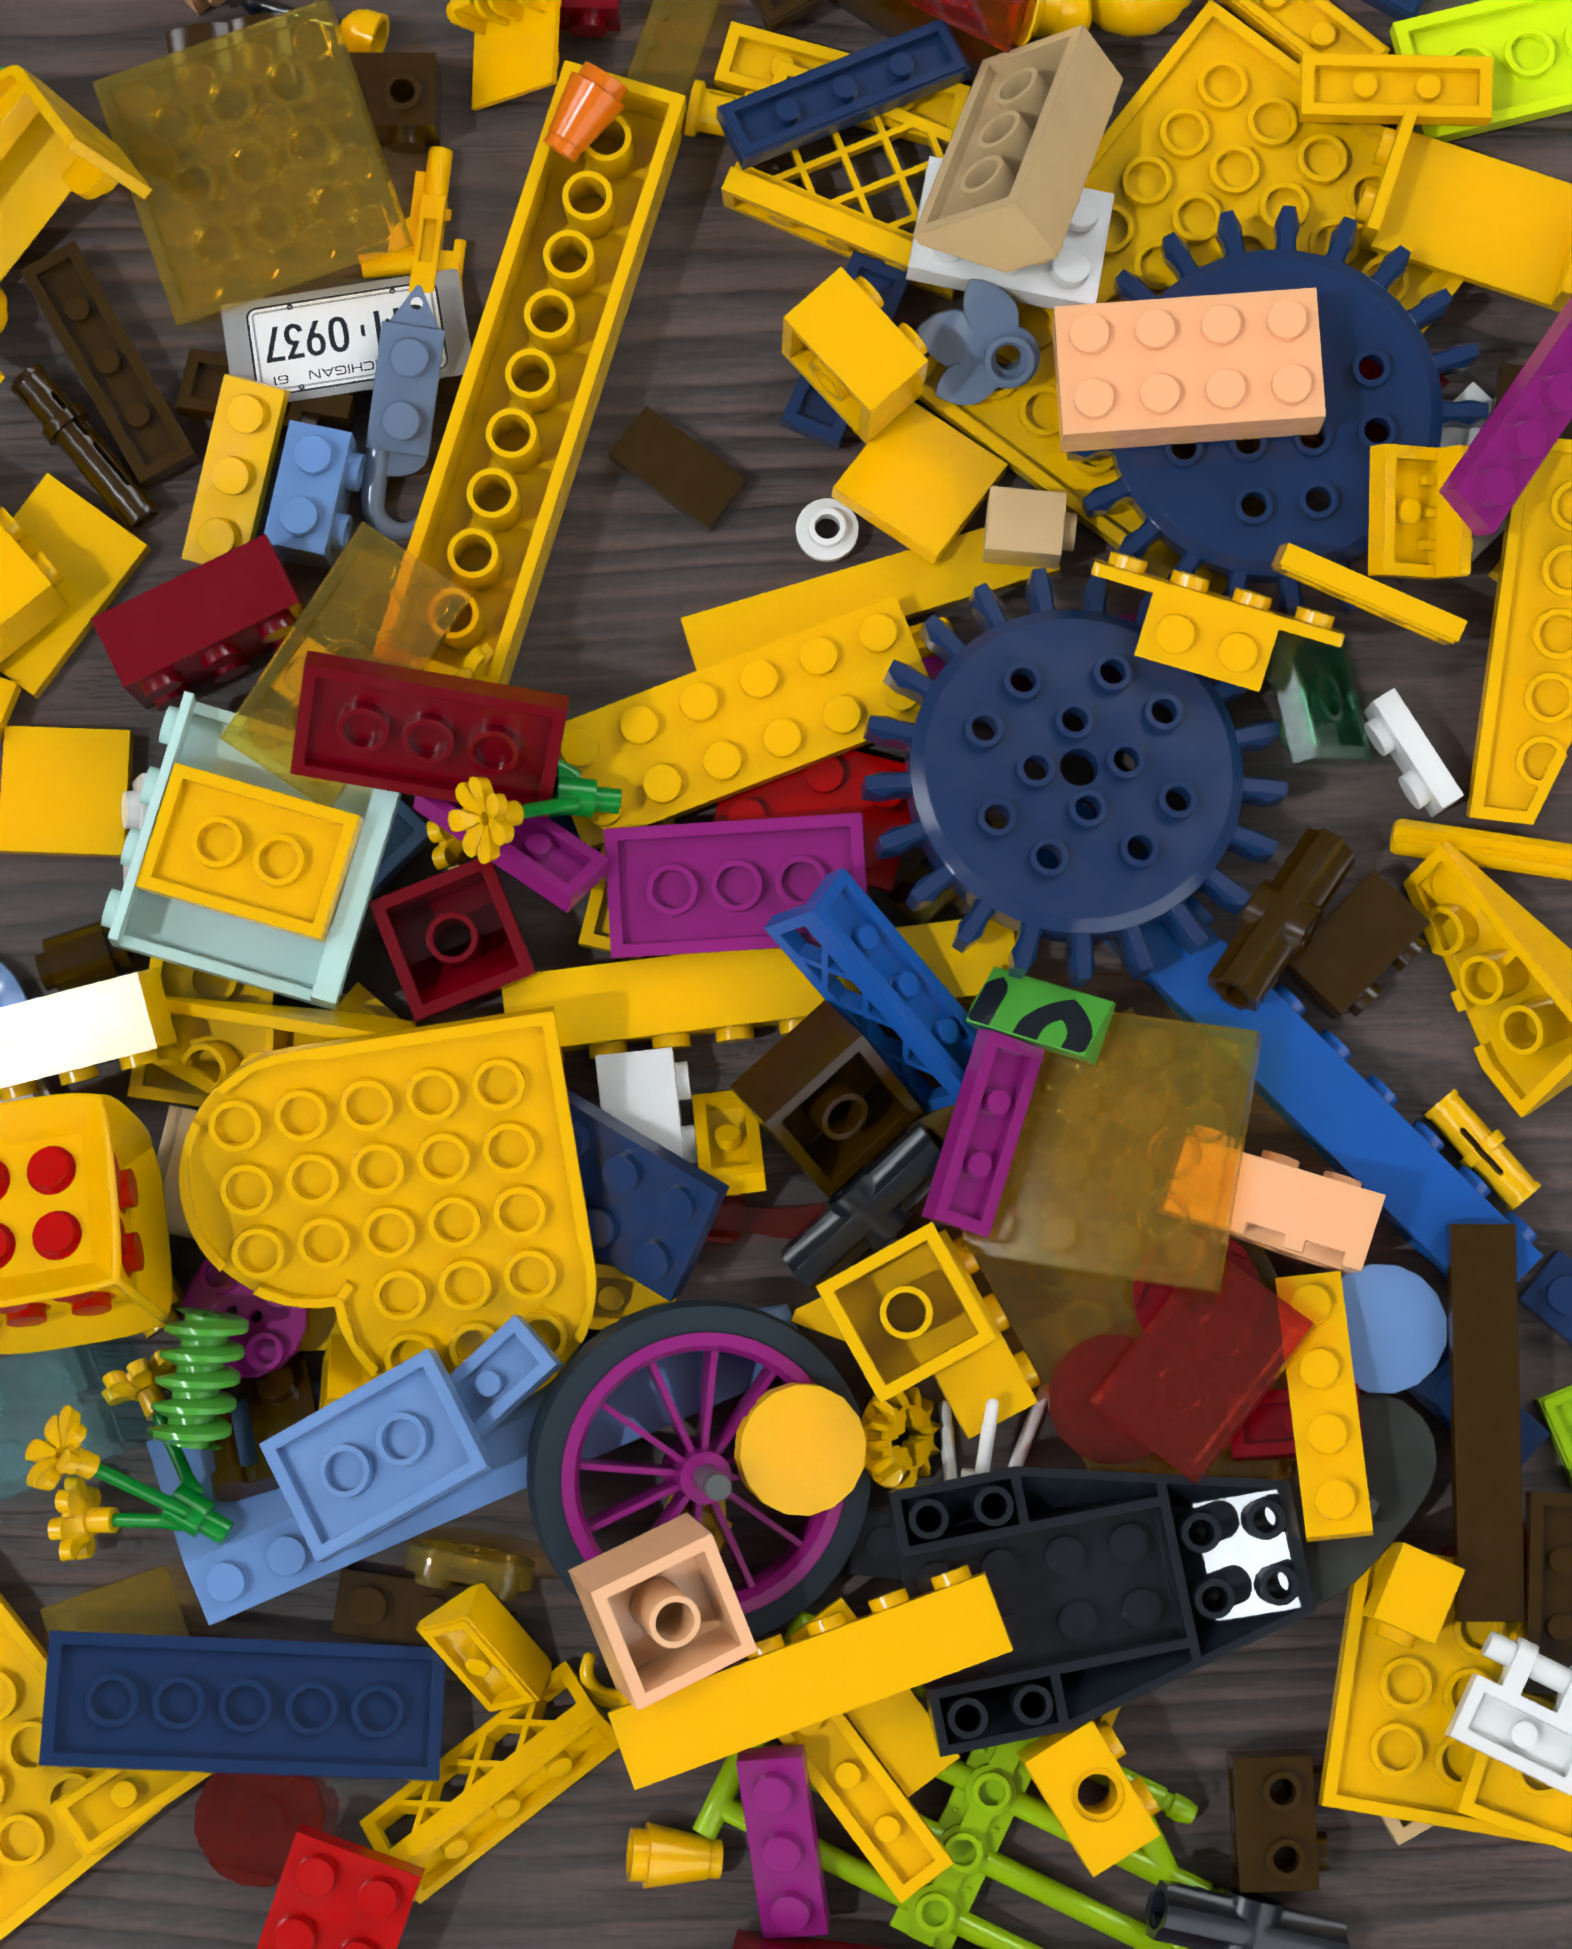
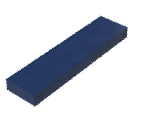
M942 17L718 106L716 118L742 170L889 112L897 107L899 108L969 80L971 68L945 18Z

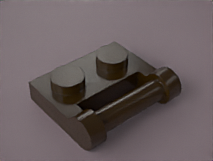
M304 1351L296 1353L279 1370L259 1378H241L240 1383L236 1386L221 1389L235 1397L236 1402L247 1398L259 1463L246 1467L241 1466L231 1412L219 1414L218 1416L232 1424V1433L225 1439L214 1441L223 1447L222 1449L212 1450L215 1471L210 1475L213 1498L217 1501H238L280 1488L259 1444L319 1410L311 1364Z

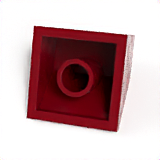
M477 858L368 902L416 1023L537 975L518 919L498 869L493 862L482 864Z

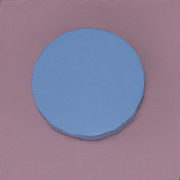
M1369 1264L1363 1266L1360 1272L1343 1274L1341 1278L1355 1384L1358 1383L1359 1389L1368 1393H1397L1418 1385L1437 1367L1447 1344V1317L1438 1294L1420 1275L1397 1265Z

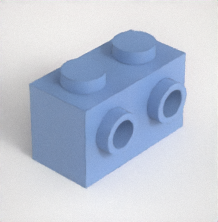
M293 420L289 421L264 534L268 536L284 561L334 571L338 551H346L352 529V516L347 514L352 491L358 492L361 488L366 455L361 454V450L352 432Z

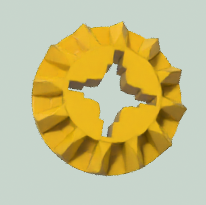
M911 1386L881 1404L874 1395L863 1413L861 1424L867 1441L865 1468L873 1480L883 1487L902 1489L915 1486L917 1478L930 1475L931 1468L928 1458L940 1453L933 1440L934 1433L941 1425L930 1419L933 1411V1401L922 1398L918 1387ZM905 1427H907L908 1439L901 1443V1447L899 1445H892V1441L898 1439V1435L903 1434Z

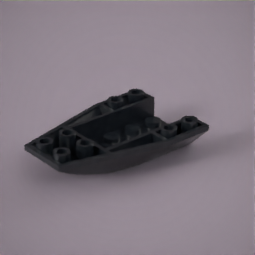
M1014 1466L888 1491L896 1562L901 1587L906 1588L909 1599L933 1591L934 1587L930 1578L968 1564L972 1576L985 1571L1013 1646V1651L921 1685L940 1757L1071 1731L1316 1612L1289 1480Z

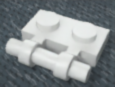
M1491 1631L1483 1645L1481 1654L1503 1665V1672L1498 1683L1472 1673L1445 1735L1562 1793L1572 1796V1665L1568 1668L1539 1654V1646L1522 1637H1518L1513 1641L1495 1631ZM1528 1678L1558 1692L1552 1711L1521 1696Z

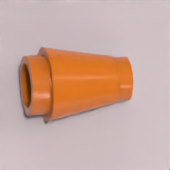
M585 61L578 73L571 71L548 129L549 132L543 142L563 157L575 163L580 154L585 152L625 108L621 101L628 92V88L602 69Z

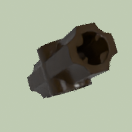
M1307 828L1289 857L1286 858L1285 863L1273 880L1265 879L1256 888L1243 911L1239 924L1240 930L1208 976V986L1220 996L1223 1002L1240 1011L1247 1009L1256 1012L1261 1003L1264 1002L1269 991L1278 981L1279 976L1291 958L1300 959L1310 947L1324 919V908L1355 863L1356 853L1345 844L1342 837L1325 828L1320 830Z

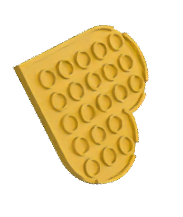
M554 1006L274 1050L242 1064L228 1074L215 1086L196 1112L181 1151L179 1192L186 1222L199 1248L219 1271H225L233 1279L253 1290V1295L264 1300L298 1308L335 1307L338 1323L347 1344L361 1365L372 1376L376 1375L378 1377L427 1348L437 1350L450 1375L515 1314L522 1315L564 1365L572 1357L579 1344H582L593 1317L596 1301V1266ZM559 1370L556 1371L546 1382H544L533 1394H535L537 1391L548 1385L554 1378H556L557 1374L559 1373Z

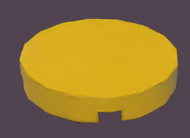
M790 1382L767 1390L755 1401L756 1404L750 1409L748 1415L743 1417L736 1431L734 1458L741 1481L760 1502L783 1514L811 1516L835 1507L853 1491L865 1466L867 1441L860 1417L843 1397L817 1384Z

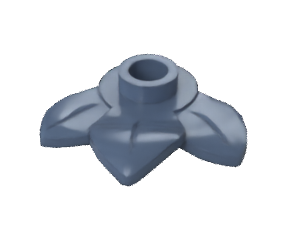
M968 280L964 291L963 310L950 309L937 312L923 320L917 327V333L926 345L928 353L946 366L937 383L936 396L953 404L974 405L981 403L997 387L1006 389L1019 387L1027 383L1035 375L1039 367V346L1034 336L1028 330L1019 326V314L1015 300L1005 290L986 280ZM1012 345L1018 348L1020 353L1017 360L1011 364L1000 363L996 359V354L1001 347Z

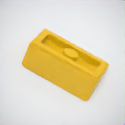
M478 1583L467 1588L419 1621L416 1630L489 1712L541 1700L552 1670L551 1660L484 1583Z

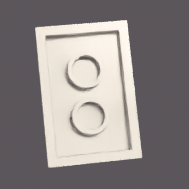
M929 156L916 225L943 158ZM1083 188L1059 256L1040 266L1031 265L1004 273L922 246L913 237L906 279L965 291L968 280L982 279L994 283L1005 290L1015 302L1053 310L1054 306L1094 304L1097 301L1115 194Z

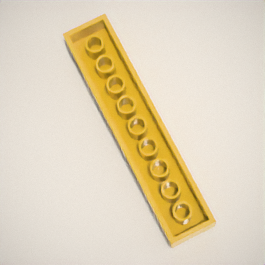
M564 61L375 646L373 657L378 663L453 675L459 672L462 662L475 646L479 645L481 648L487 643L494 651V654L485 665L482 680L505 685L509 684L684 135L687 115L685 95L608 73L628 88V92L621 101L625 108L585 152L580 154L574 163L543 142L549 132L548 129L571 71L578 73L583 66L571 61Z

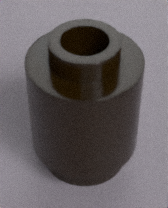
M101 920L44 938L42 940L44 952L35 955V962L46 991L57 988L58 992H63L120 977L122 973L135 969L133 954L131 951L112 946L108 939L110 928L101 926Z

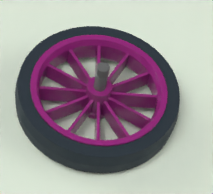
M686 1300L648 1307L627 1315L605 1327L572 1355L547 1390L537 1412L527 1454L526 1480L529 1507L541 1547L556 1574L579 1601V1596L568 1570L603 1554L592 1532L671 1494H674V1496L650 1530L678 1517L688 1502V1514L701 1524L703 1505L708 1504L742 1580L741 1583L734 1585L733 1589L753 1638L768 1633L792 1620L808 1608L829 1587L851 1555L864 1523L871 1489V1475L867 1472L865 1466L853 1491L835 1507L806 1516L796 1536H794L731 1491L732 1481H741L739 1471L730 1468V1465L736 1463L734 1458L735 1447L723 1453L736 1434L743 1417L748 1415L750 1409L756 1404L755 1401L764 1394L776 1376L784 1384L790 1382L817 1384L843 1397L860 1417V1421L862 1420L858 1404L847 1383L831 1360L815 1343L793 1326L762 1310L739 1303L719 1300ZM704 1351L696 1436H688L655 1361L684 1352ZM718 1351L742 1356L764 1366L712 1441L709 1440ZM645 1366L678 1437V1440L670 1447L605 1402L618 1386ZM600 1408L665 1453L662 1464L581 1458L587 1433ZM579 1470L659 1475L663 1477L664 1482L588 1519L584 1516L580 1499ZM727 1497L791 1541L775 1561L753 1577H751L718 1501H722Z

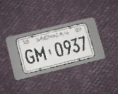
M456 269L437 271L434 293L424 294L438 328L446 330L439 378L464 374L471 352L459 272ZM410 276L223 305L221 307V316L229 373L291 390L288 402L373 389L382 321L389 322L410 295L408 293ZM419 297L411 300L413 309L418 310L422 307L423 301Z

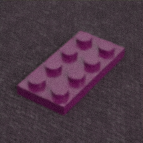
M863 813L604 829L605 856L609 858L606 877L611 958L780 949L779 945L764 929L772 916L806 904L825 876L841 868H845L868 895ZM805 926L796 929L806 942L815 946H821Z

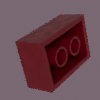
M266 534L91 618L123 688L146 710L156 706L158 711L167 710L169 705L174 707L180 705L185 691L192 693L191 688L213 678L215 683H222L241 675L249 669L247 661L269 650L272 655H280L295 649L305 642L306 636L304 633L316 628L284 560Z

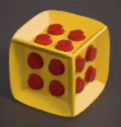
M53 1094L0 1103V1354L33 1353L103 1342L143 1333L167 1323L172 1305V1266L167 1211L161 1171L152 1146V1139L146 1126L122 1102L110 1095Z

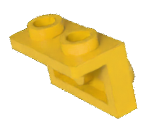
M1398 444L1370 446L1368 576L1431 580L1466 577L1470 574L1473 550L1472 531L1439 492L1469 446L1454 445L1439 448Z

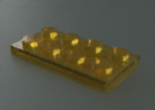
M362 521L220 739L314 802L333 808L348 784L290 774L302 675L307 650L424 670L473 595Z

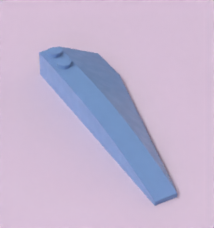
M787 1304L758 1308L780 1318L798 1330L796 1324L791 1322L793 1317ZM593 1336L585 1337L582 1344H579L575 1352H577ZM704 1351L684 1352L655 1361L681 1420L698 1413ZM718 1351L713 1406L746 1392L764 1366L742 1356ZM646 1366L627 1378L605 1401L648 1433H653L671 1425ZM554 1379L535 1394L529 1396L482 1440L495 1466L494 1468L326 1562L316 1563L280 1488L238 1501H217L213 1498L210 1475L215 1471L212 1450L182 1448L194 1476L205 1490L203 1496L216 1503L214 1511L234 1522L231 1532L222 1545L217 1544L201 1533L194 1538L183 1530L181 1532L174 1531L184 1566L209 1626L526 1488L527 1454L532 1428L540 1405ZM321 1381L314 1382L318 1406ZM246 1398L237 1402L236 1409L231 1411L240 1464L245 1467L259 1463ZM600 1408L587 1433L581 1458L593 1459L642 1436ZM156 1439L149 1440L146 1444L161 1492L171 1496L181 1484L164 1443Z

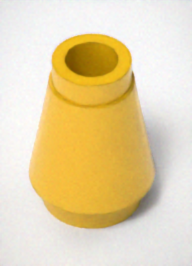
M647 1822L645 1828H630L626 1852L627 1881L642 1882L643 1889L707 1879H720L723 1867L722 1839L713 1840L703 1835Z

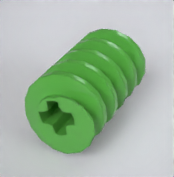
M178 1307L177 1310L185 1314L184 1321L165 1324L164 1331L180 1339V1347L160 1350L159 1355L160 1358L176 1365V1372L159 1375L155 1379L156 1384L172 1392V1398L154 1401L151 1404V1409L167 1417L168 1422L167 1425L147 1428V1436L182 1448L220 1450L223 1447L214 1441L229 1437L232 1433V1424L218 1415L235 1410L237 1403L235 1397L221 1389L234 1387L240 1383L241 1379L240 1372L225 1363L238 1361L244 1358L245 1347L229 1337L248 1332L249 1321L242 1316L222 1311Z

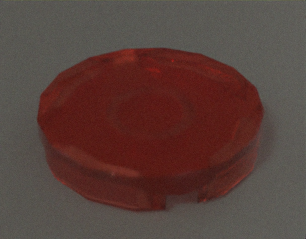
M1097 1335L1074 1345L1058 1362L1047 1387L1048 1414L1058 1436L1078 1455L1101 1464H1128L1151 1454L1169 1435L1178 1412L1177 1384L1167 1362L1148 1344L1126 1335Z
M215 1774L206 1782L196 1803L194 1833L199 1847H202L204 1855L209 1860L208 1863L219 1875L242 1886L269 1887L279 1883L296 1831L301 1824L325 1832L326 1807L318 1784L312 1777Z

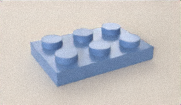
M427 1348L259 1444L316 1563L326 1562L495 1467L437 1350Z

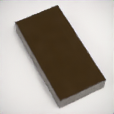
M647 405L608 454L612 462L708 533L714 528L747 484L745 477Z

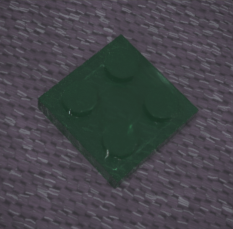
M1289 632L1277 635L1266 669V675L1272 689L1277 692L1283 718L1280 722V736L1285 749L1291 754L1293 764L1351 766L1373 759L1368 736L1364 729L1365 723L1345 638L1342 647H1337Z

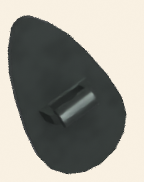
M1379 1393L1359 1394L1364 1439V1461L1374 1535L1307 1542L1298 1466L1296 1465L1290 1487L1315 1606L1331 1600L1350 1587L1382 1556L1409 1524L1431 1489L1437 1469L1434 1437L1423 1417L1400 1399Z

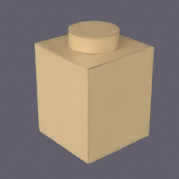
M990 486L982 562L1058 569L1062 551L1073 552L1075 544L1077 513L1065 512L1067 493Z

